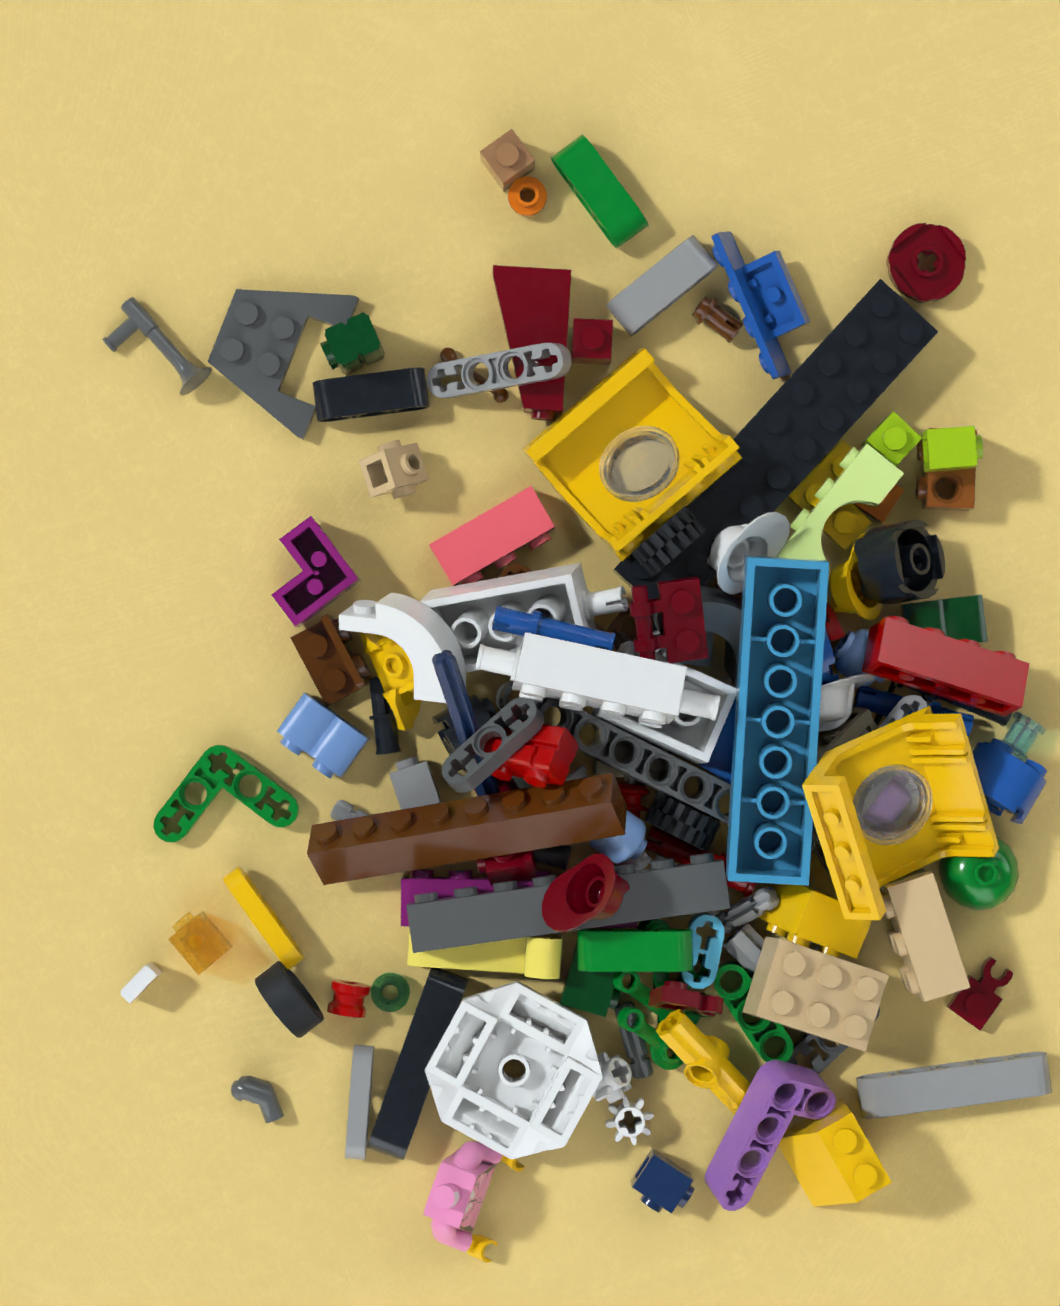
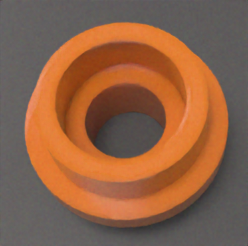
M529 176L521 177L510 186L508 201L511 208L517 214L533 216L544 208L547 201V192L542 182ZM523 190H532L535 198L531 202H524L520 198V193Z

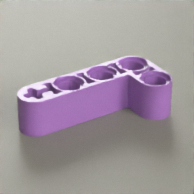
M771 1060L763 1064L757 1071L704 1176L705 1183L724 1209L735 1211L741 1209L749 1202L794 1115L819 1120L825 1118L834 1109L836 1096L815 1070L780 1060Z

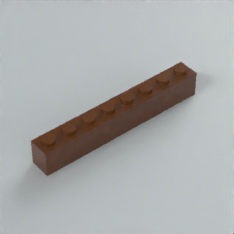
M609 773L565 781L564 785L561 786L555 784H547L545 788L534 786L315 824L311 827L307 855L323 885L625 835L627 804L614 774Z

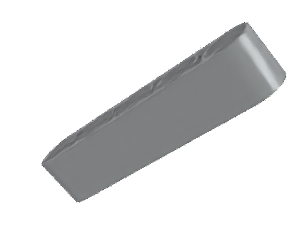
M1047 1052L1004 1055L872 1073L856 1078L862 1118H882L1036 1097L1052 1093Z

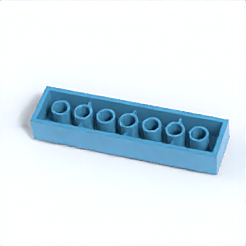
M745 556L725 872L728 881L809 886L813 819L802 784L817 765L829 562L826 560Z

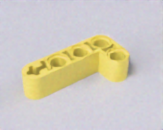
M409 928L407 965L522 973L525 977L559 979L562 935L552 933L413 953Z

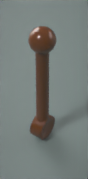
M444 348L441 351L440 357L443 362L458 360L452 348ZM476 371L473 372L475 381L480 385L485 384L487 380ZM506 389L489 391L498 403H503L508 399L509 394Z

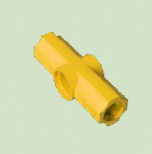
M681 1009L671 1012L659 1023L656 1030L657 1034L686 1064L684 1075L687 1080L699 1088L710 1089L733 1114H736L751 1083L728 1060L730 1055L728 1045L715 1036H705Z

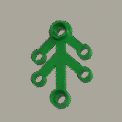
M662 919L641 921L637 929H670V926ZM698 955L701 969L697 973L694 970L688 971L693 975V981H696L700 975H707L708 969L702 966V955ZM615 972L613 976L615 988L629 993L656 1014L658 1025L673 1012L672 1010L648 1006L650 989L640 982L637 972ZM652 972L654 989L663 986L665 981H670L669 972ZM626 974H629L631 982L627 987H624L622 979ZM679 975L676 982L685 983ZM625 1007L619 1012L617 1017L619 1026L624 1030L634 1032L650 1045L652 1060L658 1067L665 1070H674L684 1063L675 1052L671 1057H668L667 1049L669 1046L659 1037L656 1029L645 1022L642 1011L633 1007ZM694 1012L685 1013L695 1025H697L701 1017H708ZM634 1013L635 1022L628 1026L627 1017L629 1014Z

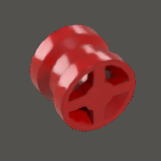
M332 980L331 989L334 995L333 1000L328 1003L327 1012L346 1017L365 1018L366 1008L363 1004L364 998L369 995L370 986L348 980Z

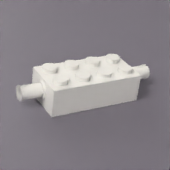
M581 563L434 589L420 600V602L435 611L453 632L463 654L466 673L478 671L475 670L480 644L511 652H516L517 649L521 648L523 637L492 630L493 622L495 623L493 619L498 605L533 614L534 610L542 612L543 617L596 629L594 616L620 611L626 612L628 610L627 597L622 598V595L626 594L623 586L590 593L586 586Z
M526 632L521 648L517 649L516 652L480 644L475 670L480 669L511 676L510 680L513 681L512 690L520 691L519 698L532 699L534 702H543L545 697L560 700V707L576 711H582L585 706L599 708L598 715L621 720L623 715L626 714L639 717V724L655 728H662V724L670 723L676 716H679V713L715 721L720 703V695H711L685 689L684 681L687 671L685 666Z

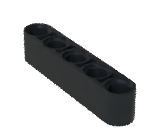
M439 968L430 969L367 1148L404 1160L430 1089L425 1068L460 1005L468 979Z

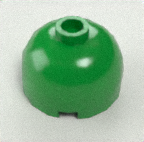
M996 836L999 849L994 857L951 856L940 860L938 867L941 883L946 894L958 905L973 910L992 909L1005 902L1015 890L1019 878L1018 861L1011 847Z

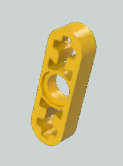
M238 866L223 877L225 885L281 963L289 970L305 959L296 941L245 871Z

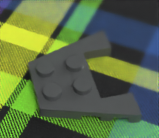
M236 289L209 356L208 363L289 429L295 436L304 440L316 408L314 405L281 393V386L308 318L330 326L340 322L347 324V319L354 315L359 297L339 294Z

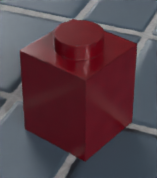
M574 318L571 363L610 365L613 320Z

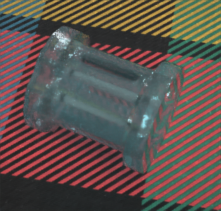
M1016 711L1013 715L1015 721L1003 740L1000 741L1013 748L1014 751L1011 755L1025 762L1028 759L1026 755L1037 736L1043 735L1046 729L1031 718Z

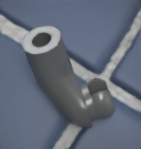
M249 1075L242 1076L239 1080H235L232 1083V1096L238 1101L246 1100L259 1104L266 1123L284 1117L274 1088L268 1081Z

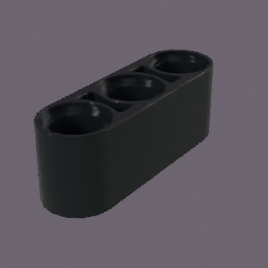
M406 368L329 378L312 383L317 422H332L402 413L430 407L425 368Z

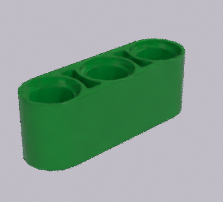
M583 134L550 157L559 174L616 249L649 226L638 206Z
M692 929L577 930L579 971L682 972L693 970Z
M725 961L720 963L712 984L719 996L724 998L725 1005L757 1053L765 1062L771 1060L787 1062L793 1054V1042L782 1025L762 1018L754 1023H748L742 1018V1011L752 982L747 972L736 962ZM728 970L739 972L741 981L736 989L725 990L721 987L720 978L724 972ZM779 1036L783 1038L784 1048L779 1054L769 1055L765 1053L764 1044L769 1037Z

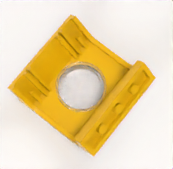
M646 348L636 350L521 449L559 495L621 561H624L684 506L689 505L742 459L736 451L740 447L731 436L718 432L675 389L655 365V359Z
M928 706L826 751L802 784L844 919L881 920L886 912L880 892L882 886L945 857H994L999 849L961 713L932 714L931 707Z

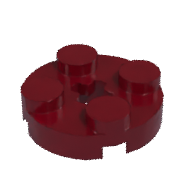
M918 223L905 229L893 242L886 259L888 275L894 287L905 297L917 303L938 301L951 294L961 283L966 268V251L960 238L948 227ZM920 253H923L926 257L931 254L935 256L936 261L933 263L934 272L930 273L926 269L921 271L917 265L920 260L917 256Z

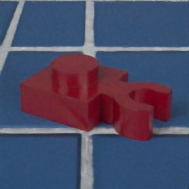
M992 957L987 958L983 962L981 978L977 981L968 975L970 988L956 992L946 1006L979 1031H981L1003 1000L994 991L997 987L1007 985L1013 976V972L1006 969L1001 977L993 978L991 968L995 965L996 960Z
M665 981L663 986L650 990L648 1006L672 1011L681 1009L684 1013L694 1012L710 1017H715V1014H722L724 998L700 995V992L687 990L688 984Z

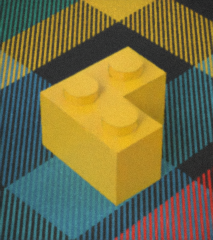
M767 884L766 888L773 887L776 890V895L779 897L780 902L777 907L769 911L765 910V913L758 917L769 922L766 930L809 948L811 942L819 944L817 951L840 958L843 953L857 959L872 920L844 919L837 898L821 893L806 885Z

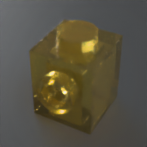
M189 911L172 926L176 933L168 939L198 976L233 947L203 911L195 917Z

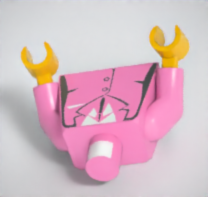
M469 1141L464 1143L461 1148L441 1162L424 1209V1215L433 1218L431 1222L433 1237L442 1244L464 1252L467 1251L468 1255L485 1263L491 1262L492 1259L484 1256V1250L489 1244L497 1246V1242L481 1234L472 1236L471 1233L473 1232L496 1164L501 1161L517 1172L524 1170L525 1166L516 1161L517 1158L509 1159L480 1142Z

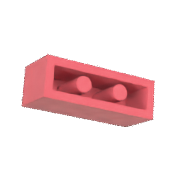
M530 486L432 542L429 546L452 586H456L458 584L480 581L484 578L481 571L495 564L497 569L508 565L518 558L515 551L526 545H529L531 550L551 540L552 538L548 532L554 530L555 526L534 489Z

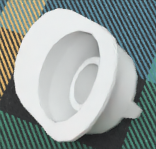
M778 512L766 513L754 519L750 524L730 526L718 534L711 546L707 562L717 572L718 585L722 591L729 594H737L743 591L745 556L776 557L786 544L790 533V523L785 515Z
M856 675L821 685L819 732L839 728L848 720L852 713L854 690L867 682L873 681L874 675Z

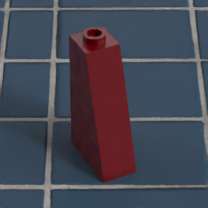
M493 265V281L509 349L541 343H560L567 348L572 270ZM557 355L535 360L536 367L552 366L554 363H558ZM515 356L512 358V363L517 379L524 371V364L520 357ZM565 375L558 379L518 386L524 413H531V419L540 421H554L555 414L562 415Z

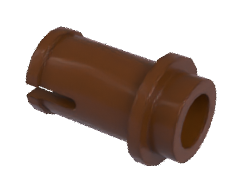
M705 296L692 316L698 319L696 321L698 325L701 323L705 324L730 343L744 323L717 305L716 298L711 300Z

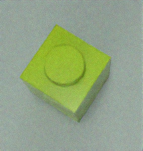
M893 411L861 445L868 444L894 466H897L922 437Z
M975 426L927 429L921 433L924 472L972 469L978 466L977 459L983 458L981 435H975Z

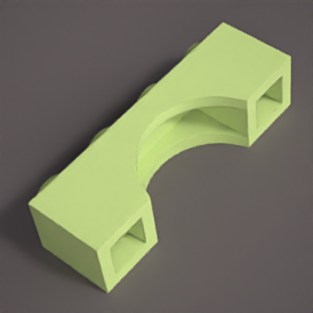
M868 444L864 445L860 451L853 447L840 462L839 466L844 471L834 482L831 478H828L814 495L820 501L812 511L809 512L804 508L792 522L790 527L795 532L776 557L826 560L822 551L821 535L824 524L832 512L843 505L861 503L873 507L879 505L904 473Z

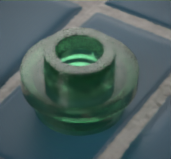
M394 972L381 974L375 979L371 987L373 1003L379 1009L386 1012L400 1010L406 1005L410 996L408 982L403 976ZM394 985L398 990V995L393 999L385 997L383 993L385 986Z

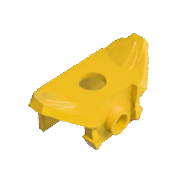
M359 632L365 654H369L385 691L382 695L394 713L398 729L406 731L413 728L414 721L419 713L421 700L414 699V674L408 655L399 644L386 636Z

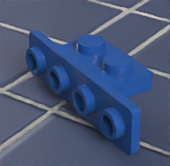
M730 231L718 232L712 235L714 257L718 264L724 267L730 279L728 282L729 292L733 299L740 303L745 314L743 323L750 337L755 338L760 349L759 361L762 368L767 374L771 375L772 379L790 375L791 369L777 338L810 323V319L780 250L773 251L745 265Z

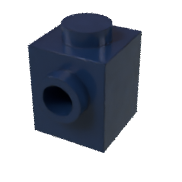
M653 1148L631 1179L632 1188L643 1194L640 1200L658 1213H660L662 1208L671 1214L677 1205L683 1208L695 1189L690 1186L693 1178L689 1172Z

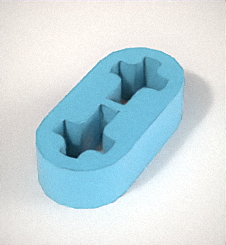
M708 913L694 916L687 929L693 930V966L697 963L699 953L703 954L702 966L708 969L707 975H700L698 981H693L694 977L688 971L679 972L681 979L688 986L695 989L708 987L714 981L724 941L725 929L722 922L717 917ZM705 921H710V927L716 930V934L714 937L709 936L707 938L705 949L700 948L702 937L696 933L697 926L703 927Z

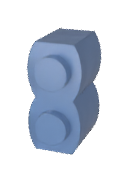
M304 693L277 730L278 733L284 736L280 741L281 744L297 755H300L302 751L308 753L315 759L312 766L328 778H332L334 773L339 777L344 776L370 740L366 734L309 693Z

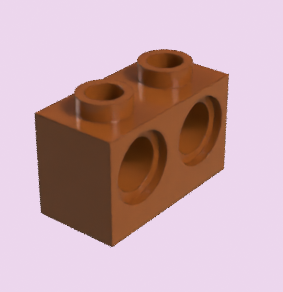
M922 439L917 444L918 461H923ZM923 461V476H917L916 500H922V509L956 511L974 509L976 467L972 469L924 472ZM939 479H947L952 483L954 494L951 499L945 500L937 495L935 485Z

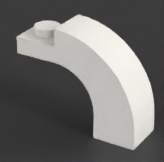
M391 592L378 602L373 600L355 601L351 607L339 614V630L383 635L392 639L403 648L413 668L415 700L446 703L432 663L433 656L441 653L443 650H450L456 657L466 687L465 663L456 637L445 621L422 602L403 594Z

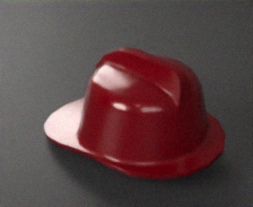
M592 854L581 863L562 873L550 884L542 901V917L548 927L560 932L575 929L590 919L605 920L618 911L624 894L629 891L630 885L615 871V866L609 857L604 854Z

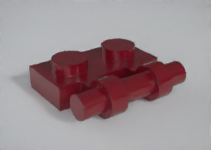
M698 577L657 582L659 598L655 599L648 598L647 585L631 587L633 602L629 603L630 616L635 617L637 638L633 639L635 652H639V657L656 660L655 650L665 648L668 663L709 658L700 580ZM661 612L663 634L653 635L651 615Z

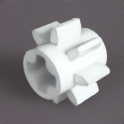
M603 1052L597 1055L603 1078L593 1097H595L596 1101L607 1098L611 1104L624 1098L623 1092L632 1088L630 1084L632 1073L629 1065L620 1058V1055L617 1054L609 1058L607 1053Z
M624 1094V1098H622L623 1103L618 1107L614 1104L608 1105V1109L614 1114V1119H608L605 1121V1125L608 1128H617L618 1131L615 1133L616 1142L625 1136L630 1137L632 1144L636 1145V1136L641 1132L645 1135L651 1134L650 1129L645 1125V1120L652 1119L654 1115L651 1111L642 1112L641 1108L644 1105L642 1097L636 1103L629 1102L628 1097ZM632 1111L634 1117L640 1116V1118L634 1120L635 1127L627 1128L625 1122H618L624 1119V1112Z

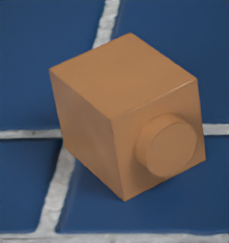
M510 129L480 151L481 162L503 192L510 188L515 180L525 177L535 170L534 158L513 129Z

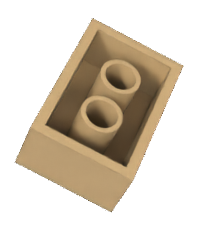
M921 868L882 886L880 892L886 908L884 915L887 919H890L893 928L887 931V935L894 954L898 953L899 957L903 959L905 967L899 968V972L906 991L910 990L912 995L915 994L922 1001L927 1002L970 988L934 874Z
M766 936L742 1012L866 1052L889 975L780 938Z

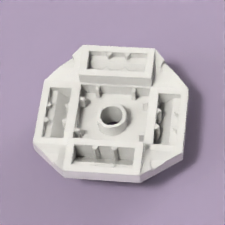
M519 981L463 998L425 1068L441 1122L509 1159L565 1147L603 1078L587 1018ZM511 1059H517L525 1065L526 1071L522 1076L512 1078L504 1072V1064Z

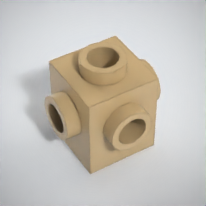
M400 440L390 441L377 446L379 452L359 460L370 498L392 493L393 499L409 496L416 493L415 485L429 480L418 443L401 446Z

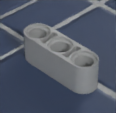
M692 235L616 295L606 307L626 332L633 336L705 279L719 265L697 238Z

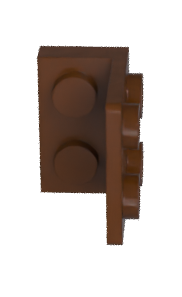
M326 614L321 617V622L290 638L324 703L328 707L368 686L369 684L365 677L371 675V672L362 655L359 653L353 655L347 644V642L353 640L350 632L339 630V618L335 620L333 616Z

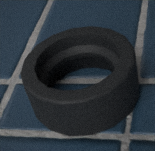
M277 961L255 978V984L266 1003L283 1025L297 1038L303 1037L324 1020L319 1006L305 986L281 961Z

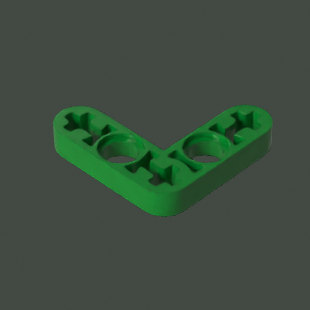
M215 745L209 747L202 754L157 813L153 828L155 834L165 842L182 840L194 827L222 788L275 827H286L295 822L299 815L300 806L298 800L291 793L232 748L226 745ZM223 752L226 753L228 757L225 762L234 770L237 769L238 763L245 767L235 776L232 785L225 781L231 776L223 769L214 772L211 769L214 764L210 759L212 754L219 756ZM246 775L258 777L262 784L260 793L255 797H247L240 790V781ZM190 783H201L207 791L205 801L199 805L189 803L185 797V790ZM269 786L276 791L270 796L278 803L284 800L289 801L288 810L292 813L289 819L285 816L278 820L275 819L273 816L275 809L267 802L264 804L263 809L256 805L257 802L266 796ZM178 800L185 809L193 811L195 814L191 819L187 813L184 814L178 822L179 827L182 828L180 833L173 831L168 835L164 832L166 824L162 820L165 816L172 818L177 814L180 808L173 806V803Z

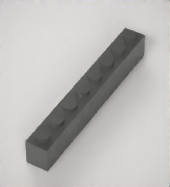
M713 853L691 855V863L675 865L674 858L650 861V869L635 871V864L615 866V871L630 885V889L624 894L618 911L605 920L590 919L569 931L729 909L730 902L724 861L722 859H714ZM556 875L532 878L533 885L517 887L516 880L498 882L493 884L494 891L478 893L477 886L453 889L454 896L438 898L437 891L415 894V902H409L406 905L413 953L559 933L560 931H554L548 927L542 917L544 894L550 884L556 879Z

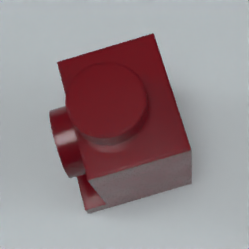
M534 850L477 859L479 872H486L491 886L498 882L513 880L518 882L537 877Z

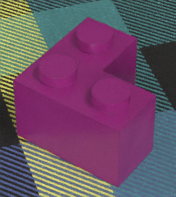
M312 516L279 539L303 570L271 594L295 627L299 628L361 582Z

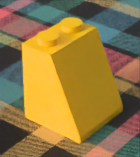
M842 1099L836 1101L834 1109L825 1118L819 1120L806 1118L787 1129L778 1145L813 1207L857 1203L892 1183L853 1113Z

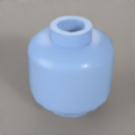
M858 629L855 632L849 630L845 633V637L840 639L833 651L836 658V670L847 678L868 674L862 672L869 630ZM875 676L873 681L867 682L862 686H869L875 680L882 683L885 679Z
M627 810L625 835L591 840L589 843L593 849L600 854L606 855L614 863L621 864L629 858L635 860L643 853L647 845V840L644 839L646 826L640 818Z

